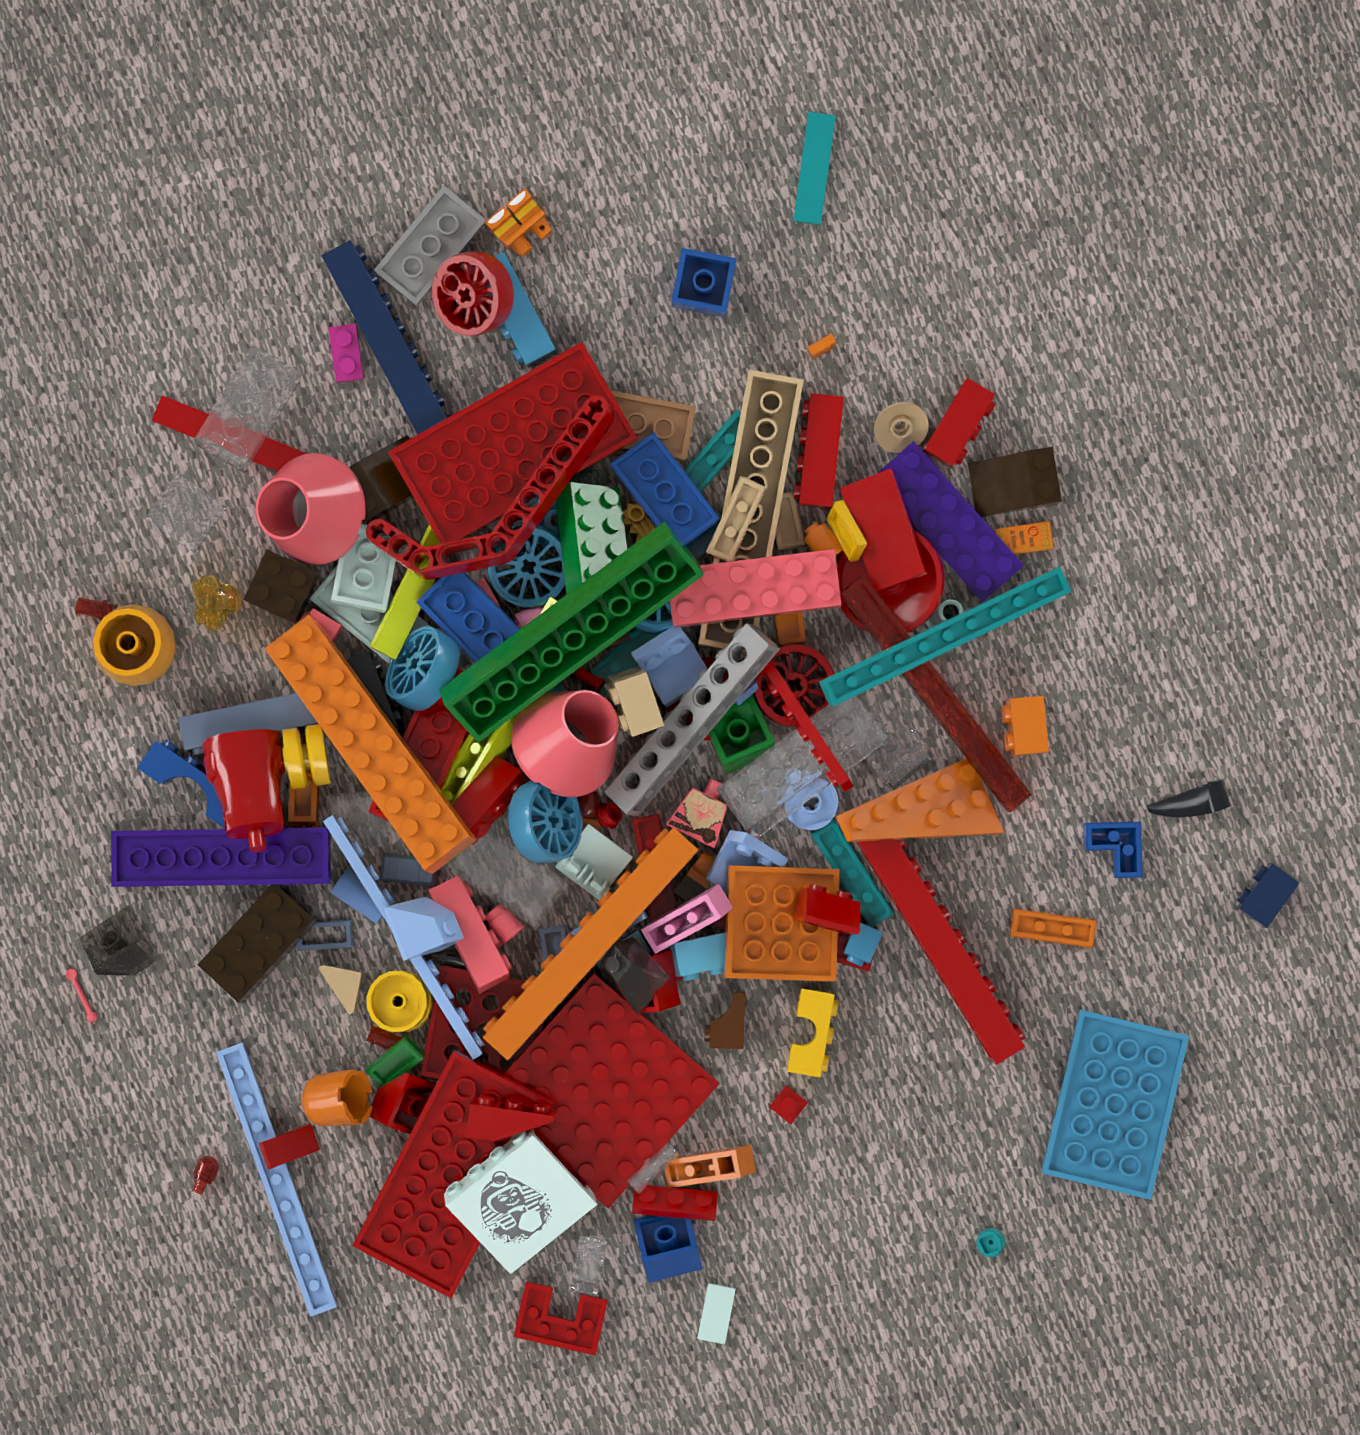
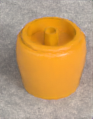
M136 604L117 607L105 615L95 629L92 643L95 660L103 673L117 683L129 686L150 684L162 677L173 663L176 651L174 631L166 618L153 608Z

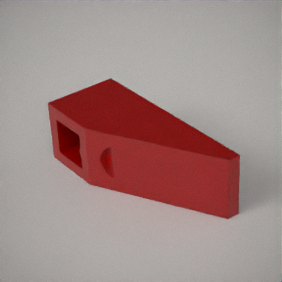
M478 1096V1099L474 1098L470 1103L466 1137L497 1141L554 1122L558 1110H552L551 1106L547 1104H534V1107L524 1106L523 1102L519 1100H506V1103L495 1101V1098L491 1096Z

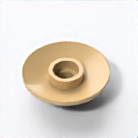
M910 402L892 404L878 415L874 424L875 438L883 449L892 453H900L913 441L919 446L928 433V418L925 412L916 404ZM903 421L900 426H895L896 423Z

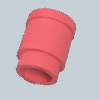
M501 903L485 916L486 921L489 923L488 926L497 936L499 942L496 945L497 950L525 927Z

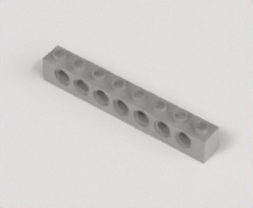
M746 623L745 626L740 627L734 633V639L727 647L722 648L717 653L714 663L700 673L698 682L692 689L687 690L681 696L677 707L664 716L662 719L664 726L649 734L644 741V746L639 752L634 753L628 759L627 766L623 771L611 779L610 786L605 793L625 814L638 817L780 650L758 627ZM746 649L747 656L745 660L741 662V653ZM728 670L729 678L724 683L723 674ZM708 692H710V693H711V699H710V701L706 704V703H705V696H706V694H707ZM692 713L693 721L688 725L687 718ZM674 734L675 742L672 746H670L669 740L670 737ZM655 755H657L658 761L657 764L653 767L652 759ZM639 776L640 783L638 787L635 788L634 781L636 777Z

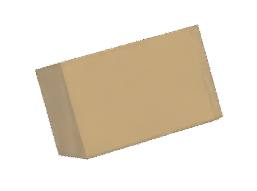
M326 964L319 967L318 969L349 1015L354 1013L357 1009L364 972Z

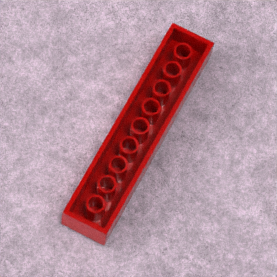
M881 839L878 841L856 842L990 1060L997 1065L1025 1048L1022 1042L1026 1039L1025 1035L1017 1024L1011 1025L1007 1018L1011 1013L1005 1003L1000 999L996 1000L992 993L996 991L988 976L982 977L977 970L981 967L973 952L967 953L962 946L966 943L963 935L958 928L952 929L949 925L948 920L951 919V916L943 904H936L933 896L937 894L928 880L923 882L918 875L922 870L913 856L908 858L903 849L907 846L904 840Z

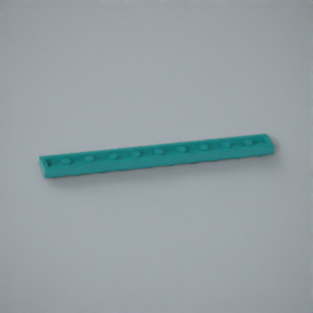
M1061 567L1054 568L819 681L830 707L836 706L1070 593L1071 589Z

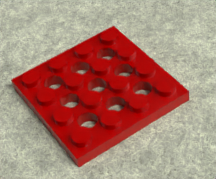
M441 965L438 977L441 985L447 983L454 996H456L459 990H467L471 994V1002L466 1006L459 1005L455 997L451 999L457 1009L462 1007L470 1020L466 1024L471 1032H478V1026L481 1023H488L495 1016L500 1019L505 1013L502 1007L512 996L520 997L525 991L521 986L526 982L525 980L509 978L479 994L466 969ZM494 995L498 998L499 1005L496 1010L488 1011L484 1008L483 999L485 996ZM434 998L424 1051L426 1055L422 1062L420 1076L439 1079L449 1060L445 1056L447 1046L456 1045L460 1048L462 1054L470 1058L472 1057L457 1033L451 1030L450 1022ZM544 1022L512 1056L515 1060L543 1030ZM482 1038L485 1045L481 1048L488 1054V1062L485 1066L503 1075L505 1070L500 1066V1059L503 1056Z

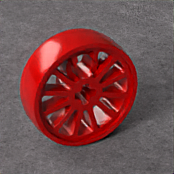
M468 251L456 254L440 265L432 283V299L439 318L450 330L464 336H479L496 330L508 319L513 307L514 290L506 268L498 259L485 252ZM455 299H456V302L459 304V306H458L457 308H456V306H455V304H454V300H455ZM467 309L466 317L464 318L462 313ZM475 316L477 320V325L474 324Z
M802 644L780 646V650L771 661L775 667L783 669L786 684L789 680L792 682L795 679L800 680L799 686L802 690H795L793 694L799 703L800 698H803L815 711V713L808 716L812 723H815L828 712L830 705L823 692L810 689L807 686L819 683V681L835 674L826 657L812 647ZM790 653L801 654L796 673L792 669ZM784 655L786 658L788 668L784 664L775 662L774 660ZM809 656L816 661V664L804 675H801L805 657ZM818 666H821L826 676L807 681L806 678ZM766 673L762 676L759 674L754 679L759 689L753 694L760 711L769 720L780 726L788 728L799 727L800 725L797 720H789L785 712L782 717L772 711L783 700L781 696L771 706L766 704L763 696L772 694L770 690L762 691L761 681L764 679L766 683H769L770 679ZM806 692L825 698L820 708L805 695Z

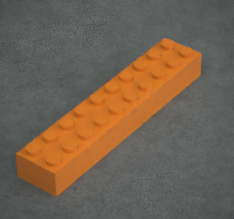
M308 614L264 648L424 871L433 874L477 840L315 618Z
M674 827L670 831L665 828L656 837L654 842L657 846L651 852L646 849L637 858L635 863L638 864V867L632 873L627 870L616 882L619 888L613 894L608 891L598 901L599 910L594 915L588 912L578 924L582 927L575 936L569 933L559 944L563 948L556 957L550 954L540 965L544 969L538 977L531 975L521 986L525 991L520 997L512 996L502 1007L505 1013L501 1018L493 1017L483 1028L486 1034L482 1038L505 1059L509 1060L698 852V849Z

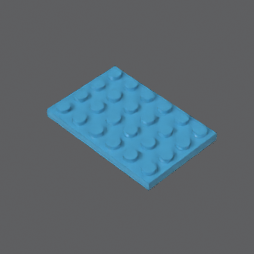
M1079 1009L1041 1173L1151 1200L1189 1035Z

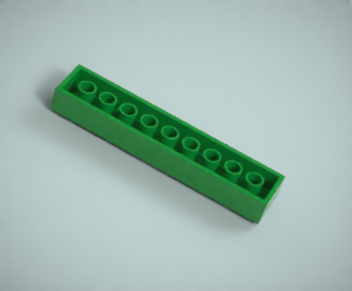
M663 522L439 689L445 707L479 743L701 578L704 573L698 561L669 525Z

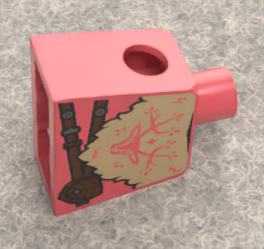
M710 778L703 793L692 788L666 825L674 827L676 830L714 848L728 806L718 800L725 785Z

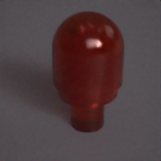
M594 791L577 797L582 818H595L597 816V809L600 806L598 792Z
M203 1156L199 1159L193 1172V1178L197 1179L192 1189L193 1192L203 1195L207 1183L211 1185L212 1181L215 1180L219 1170V1163L213 1156Z

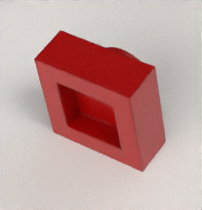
M785 1085L769 1108L789 1124H792L808 1102Z

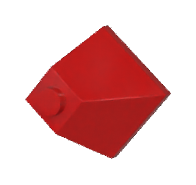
M404 1073L377 1090L371 1104L372 1111L369 1117L387 1127L410 1134L436 1083Z

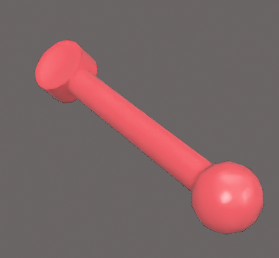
M75 969L67 970L66 977L72 980L87 1012V1020L91 1023L95 1022L97 1014L92 1012L76 978L77 971Z

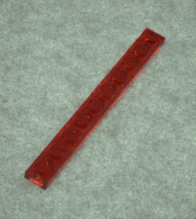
M864 575L859 576L840 592L841 597L882 650L910 638V635ZM930 661L902 673L908 684L1007 812L1014 811L1032 795Z

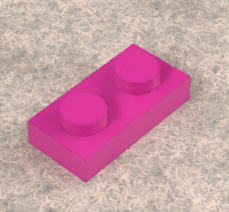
M349 324L328 327L336 383L363 380L364 375L357 325Z

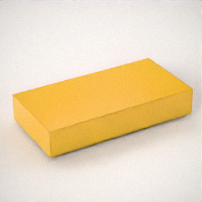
M844 500L835 501L826 519L850 562L857 561L862 555L867 542Z

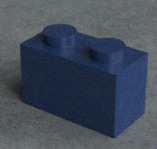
M1268 863L1266 867L1262 864L1253 875V879L1256 880L1250 889L1245 887L1236 899L1239 902L1236 909L1262 928H1268L1299 885L1298 881L1273 863Z

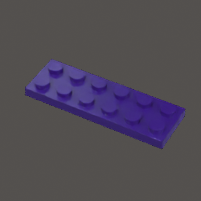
M914 441L879 471L882 472L890 468L894 470L911 523L928 539L941 557L981 602H984L1024 566Z

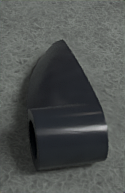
M1220 779L1149 804L1147 809L1149 813L1180 818L1214 813L1230 807L1231 803L1223 781Z

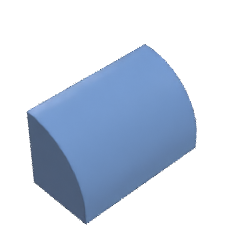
M350 865L330 893L374 923L379 924L383 916ZM379 884L382 890L385 889V887ZM389 891L393 899L395 900L397 895Z

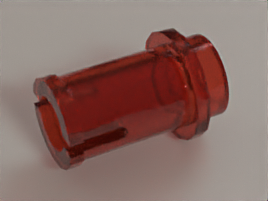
M79 597L75 613L76 615L96 617L101 621L105 615L113 610V605L105 599L101 602Z
M372 1025L366 1041L371 1043L370 1046L375 1044L389 1049L403 1037L380 1029L379 1026L375 1027Z

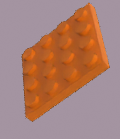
M729 865L727 867V898L733 908L726 913L724 978L836 981L838 932L793 921L801 888H810V884L826 887V893L836 895L837 891H839L840 869Z

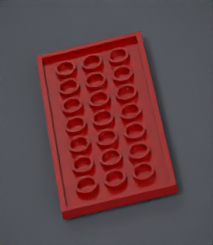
M580 342L388 451V454L440 544L462 540L504 516L589 397L594 395L604 397L613 409L614 418L574 475L636 441L638 437L583 342ZM588 430L580 431L577 439L584 438L588 434ZM565 453L561 457V462L568 461L572 453ZM556 475L548 476L545 484H551L555 480Z
M457 1050L452 1052L352 1245L449 1298H452L480 1242L446 1207L444 1193L453 1182L462 1180L474 1165L483 1163L489 1158L490 1153L495 1148L503 1147L512 1137L509 1136L497 1141L467 1138L470 1103L474 1098L478 1099V1096H491L495 1098V1101L506 1103V1100H519L523 1102L524 1106L534 1107V1104H547L552 1107L554 1103ZM541 1126L533 1128L536 1136Z

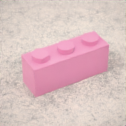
M717 884L653 919L641 931L656 954L722 918L733 907L720 885Z

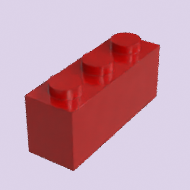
M966 378L923 452L949 468H952L955 463L960 465L968 452L964 449L969 439L974 442L982 429L978 425L982 416L984 415L988 418L996 403L992 400L996 394Z
M497 755L452 804L477 839L472 845L479 838H483L487 834L489 827L497 818L504 815L515 791L525 784L522 771Z

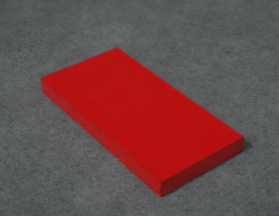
M887 469L840 488L843 500L867 542L862 557L875 593L928 574L893 469Z

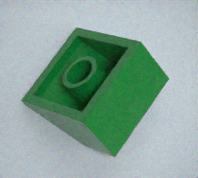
M752 695L739 706L734 703L708 734L713 750L725 775L776 753L775 741Z

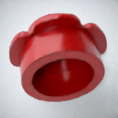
M612 802L603 803L597 808L596 818L601 826L614 829L617 827V823L622 820V813L616 804Z

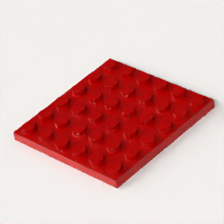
M595 972L592 973L503 1073L504 1076L554 1102L551 1109L558 1110L557 1117L554 1122L542 1125L537 1137L583 1187L587 1185L593 1191L595 1198L608 1209L720 1084L717 1079L643 1014L639 1013L634 1006Z

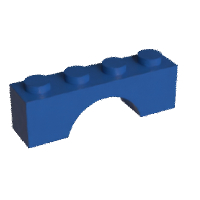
M156 740L137 768L159 784H165L178 777H188L196 781L203 788L207 797L206 816L225 828L221 804L213 784L208 781L206 773L200 769L202 764L189 755L186 759L177 753L179 748L168 740H165L163 743Z

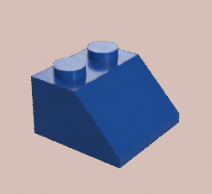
M651 1215L634 1219L642 1262L649 1283L703 1269L691 1219Z

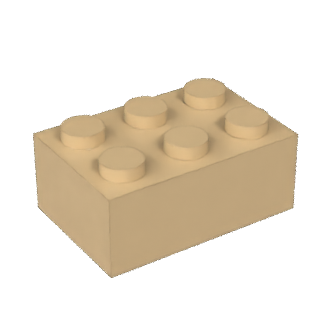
M637 666L607 677L608 684L604 685L609 701L611 700L617 707L615 711L618 717V727L623 732L626 731L633 737L664 726L646 671Z

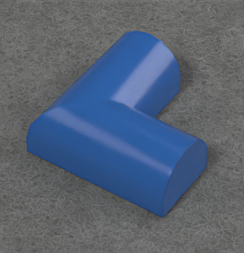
M1141 822L1084 823L1083 843L1085 851L1113 850L1114 878H1143Z

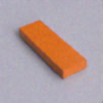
M1013 909L1009 936L1093 948L1097 920Z

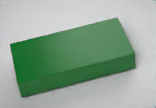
M405 1035L372 1062L365 1072L380 1087H383L404 1073H407L423 1060L426 1054Z

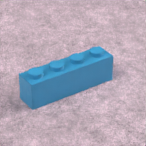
M502 252L495 256V258L503 264L511 278L514 301L508 319L499 328L505 339L511 338L516 348L512 349V352L518 364L524 362L526 367L529 368L556 354V349L508 258Z

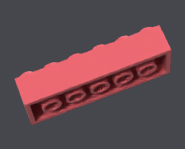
M835 549L700 565L704 575L670 600L673 628L840 608L841 597Z

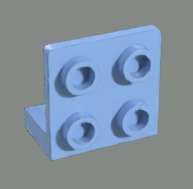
M682 627L667 629L631 653L638 665L647 672L651 684L666 707L678 701L687 690L692 689L698 682L700 673L707 669Z
M730 830L706 879L714 885L719 884L722 890L727 892V867L729 865L785 867L788 858L749 833Z

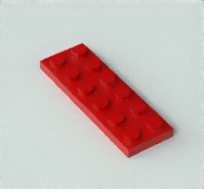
M457 668L454 678L464 671ZM440 697L429 708L414 712L403 735V739L440 790H442L468 731L445 707L443 699ZM373 800L368 812L388 821Z

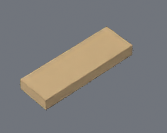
M740 476L706 551L707 554L725 562H733L766 490L765 486Z

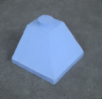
M428 897L383 908L404 961L444 950L464 939L454 912Z

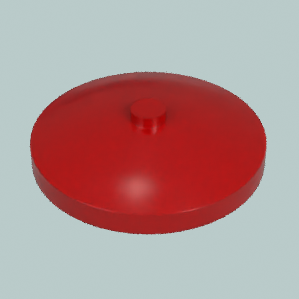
M914 531L928 574L875 593L862 555L859 560L850 562L845 552H842L837 563L841 609L846 617L863 631L884 637L902 636L923 626L939 607L945 587L943 564L934 546L918 532Z

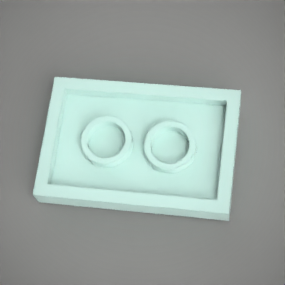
M361 524L357 534L359 535L357 542L349 552L339 558L331 603L386 613L396 561L372 544L366 536L368 525ZM381 532L378 535L384 538L387 542L390 539V537L386 533L383 534Z

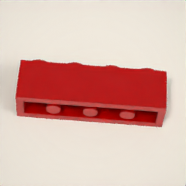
M811 393L810 400H804L802 416L808 418L807 428L801 427L799 444H805L804 455H798L797 471L802 472L801 483L795 482L794 499H799L798 506L821 509L832 508L844 396Z

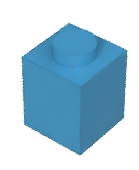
M860 923L859 935H850L843 954L848 955L847 961L861 967L863 963L870 964L883 932Z

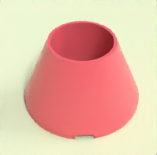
M310 453L298 456L286 463L264 485L257 497L256 516L264 532L287 556L303 564L322 565L343 557L359 538L357 534L361 522L365 520V498L356 475L345 463L326 454ZM301 489L307 502V515L302 527L299 529L293 516V502L297 492Z
M589 690L548 692L517 714L511 729V743L515 758L524 773L535 784L539 782L551 790L550 793L564 797H579L590 794L605 783L613 770L618 736V717L611 703L602 695ZM565 721L576 726L584 735L587 743L577 739L570 732Z

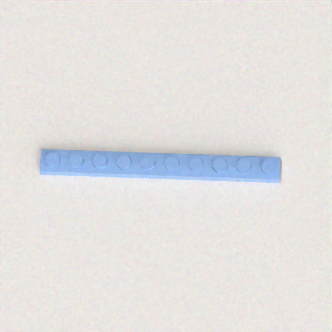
M334 814L323 821L389 925L383 908L391 906L395 902L387 888L383 890L380 888L376 881L380 879L377 871L372 864L367 866L363 861L362 856L365 853L357 840L351 842L346 834L350 829L342 817L337 819ZM424 956L410 959L472 1059L474 1060L482 1055L483 1050L481 1047L485 1045L477 1031H470L466 1024L470 1021L462 1007L457 1009L451 999L455 996L447 983L441 985L436 977L440 972L431 959L426 961Z
M244 1042L216 1052L309 1315L311 1317L336 1308L338 1306L288 1165L285 1163L272 1169H267L258 1144L276 1137L277 1134Z

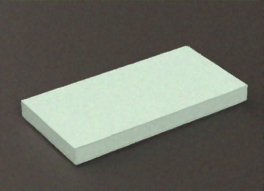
M337 564L310 597V600L369 647L386 613L331 603ZM389 593L387 609L394 597L391 593ZM417 616L408 636L418 628L430 625ZM370 648V649L373 650L376 654H378L382 659H384L387 663L390 664L391 658H389V657H387V656L381 654L380 652H378V651H376V650Z

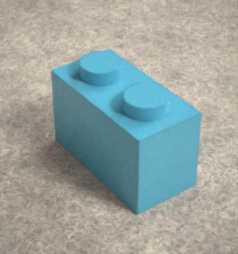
M725 933L679 941L668 947V950L672 951L676 977L683 976V981L700 978L699 973L709 971L710 975L724 973Z

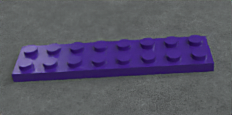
M327 827L283 828L277 834L265 836L266 850L253 853L249 850L248 839L229 838L226 835L225 829L111 831V887L331 884V833Z

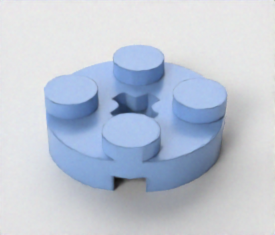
M814 774L802 775L794 779L786 788L783 797V809L786 817L795 826L806 830L820 829L829 824L835 816L839 805L838 795L834 786L825 778ZM811 794L812 798H818L819 803L815 804V810H810L809 807L803 806L802 802L806 800V795Z

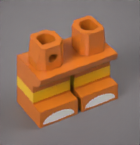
M525 188L506 204L507 209L503 206L485 221L486 227L508 250L512 249L521 258L533 249L532 245L525 238L531 231L541 241L552 233V229L546 220V214L540 209Z

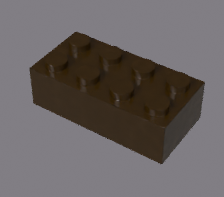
M270 885L197 965L238 1003H244L319 920L281 885Z

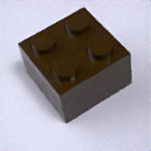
M266 549L243 600L297 624L320 574Z

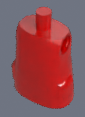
M270 729L222 733L207 738L202 743L206 777L213 784L221 804L226 835L232 839H248L249 850L253 853L266 850L265 836L279 833L283 830L284 825L280 801L281 776L285 772L283 747L281 745V734L276 730Z

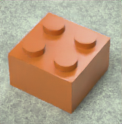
M1044 696L1013 698L1005 701L1006 705L1001 707L1002 723H1007L1008 733L1004 735L1005 751H1010L1011 757L1049 752Z

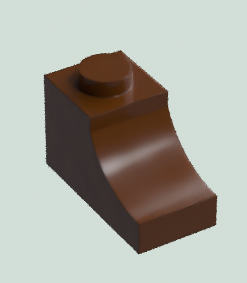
M734 992L729 1009L721 1017L711 1019L710 1025H705L704 1042H710V1048L744 1049L745 992Z

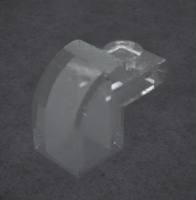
M579 1236L570 1292L598 1297L607 1241L601 1240L596 1236Z

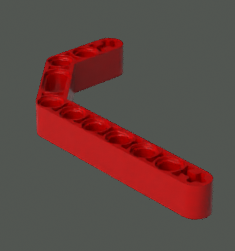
M599 395L591 396L585 401L490 534L423 547L385 520L375 519L366 528L367 538L376 548L425 580L511 562L612 423L614 418L613 409L606 399ZM588 430V434L584 438L577 439L580 431ZM565 453H572L568 461L561 462V457ZM556 475L555 480L551 484H545L548 476ZM539 498L536 506L528 507L531 499ZM523 520V524L519 529L512 530V526L516 521ZM381 532L383 534L386 533L390 537V539L387 542L384 538L378 535ZM506 543L505 550L501 553H496L497 546ZM408 544L407 551L403 554H398L399 548L402 545ZM479 549V554L473 559L447 563V558L453 553ZM430 559L429 565L424 569H420L421 562Z

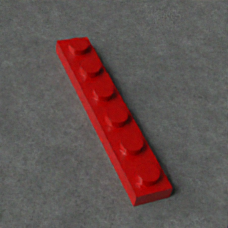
M770 660L759 673L760 676L766 673L770 679V682L767 683L768 688L775 698L781 696L785 704L781 706L789 720L795 718L800 726L796 730L803 741L807 742L810 740L815 747L811 750V753L819 765L825 763L830 770L825 774L834 788L840 785L844 792L854 786Z

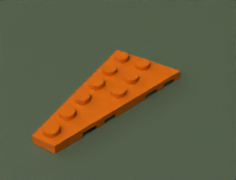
M971 756L836 816L847 842L878 841L881 839L902 840L905 838H948L968 835H1000L1005 833Z

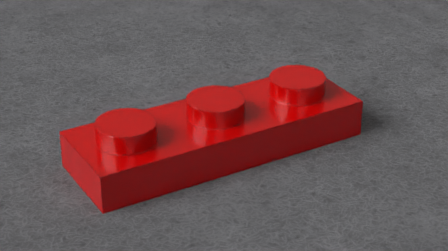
M634 1184L632 1214L716 1221L718 1191Z

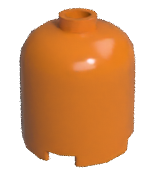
M350 1069L317 1074L305 1084L301 1103L305 1115L312 1123L318 1126L364 1124L369 1119L372 1111V1105H368V1093H372V1087L363 1071Z

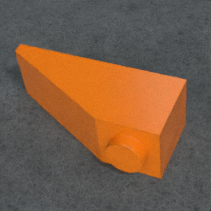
M751 1144L663 1160L668 1187L741 1178L756 1172Z

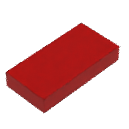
M311 1124L258 1143L267 1169H272L320 1150Z

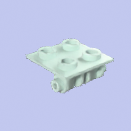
M588 824L581 833V840L575 852L570 857L559 861L555 868L600 900L610 890L612 883L633 856Z

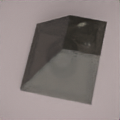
M126 907L79 938L97 975L135 976L158 960L151 944Z
M634 937L614 943L599 962L602 977L629 1004L637 1015L642 1013L656 992L660 990L669 978L666 972Z

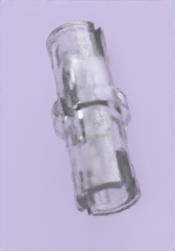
M667 1142L651 1159L647 1158L644 1161L645 1164L627 1182L638 1194L641 1193L656 1177L660 1178L663 1175L662 1171L680 1154Z

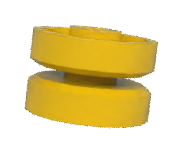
M315 724L306 727V744H302L301 734L297 728L282 730L284 743L282 748L286 773L289 775L291 789L307 787V770L310 769L313 782L317 786L331 784L324 734L320 725Z
M389 971L380 975L371 984L366 996L367 1010L371 1019L380 1028L390 1032H411L422 1027L430 1018L434 1003V997L421 976L410 971ZM398 996L402 997L403 1004L401 1006H397L396 1004L399 1001L397 999Z

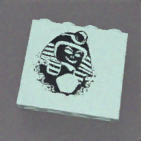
M534 1129L512 1135L508 1143L503 1147L495 1148L490 1153L488 1159L481 1164L474 1165L468 1171L467 1176L459 1182H453L444 1193L446 1207L510 1274L597 1205L593 1191L587 1185L585 1187L581 1185L535 1135Z

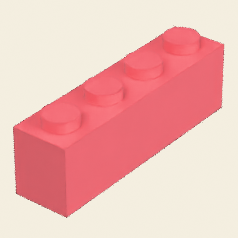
M458 875L429 889V897L431 900L454 912L464 939L455 943L454 946L480 994L508 980V970L512 969L506 955L499 954L496 948L499 942L493 930L487 931L483 923L486 917L480 905L474 906L470 898L474 894L467 881L462 883Z

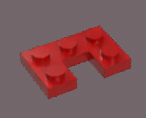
M526 1281L513 1337L595 1356L608 1299L581 1293L574 1321L548 1315L553 1292L552 1286Z

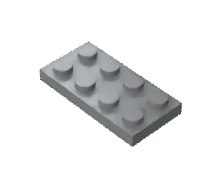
M443 185L373 271L417 307L432 289L433 279L440 265L448 258L462 253L487 220Z

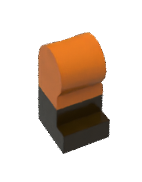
M704 851L673 892L685 901L704 892L710 884L706 877L715 858Z

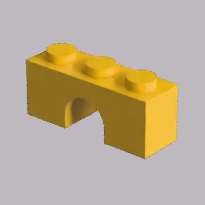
M805 988L800 989L796 1016L810 1019L816 1027V1034L813 1040L807 1044L791 1043L787 1072L820 1078L821 1072H827L829 1055H825L826 1044H832L834 1028L829 1027L831 1016L836 1017L839 1000H834V993Z

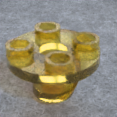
M213 575L202 576L199 580L193 582L192 590L196 597L197 605L195 610L196 622L199 625L203 624L210 631L220 630L225 624L226 617L230 613L238 612L241 608L242 598L239 590L232 585H221L219 580Z

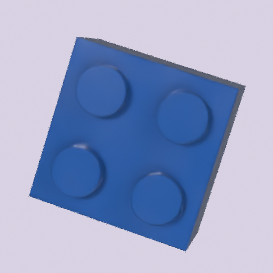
M682 248L671 307L726 318L737 258Z

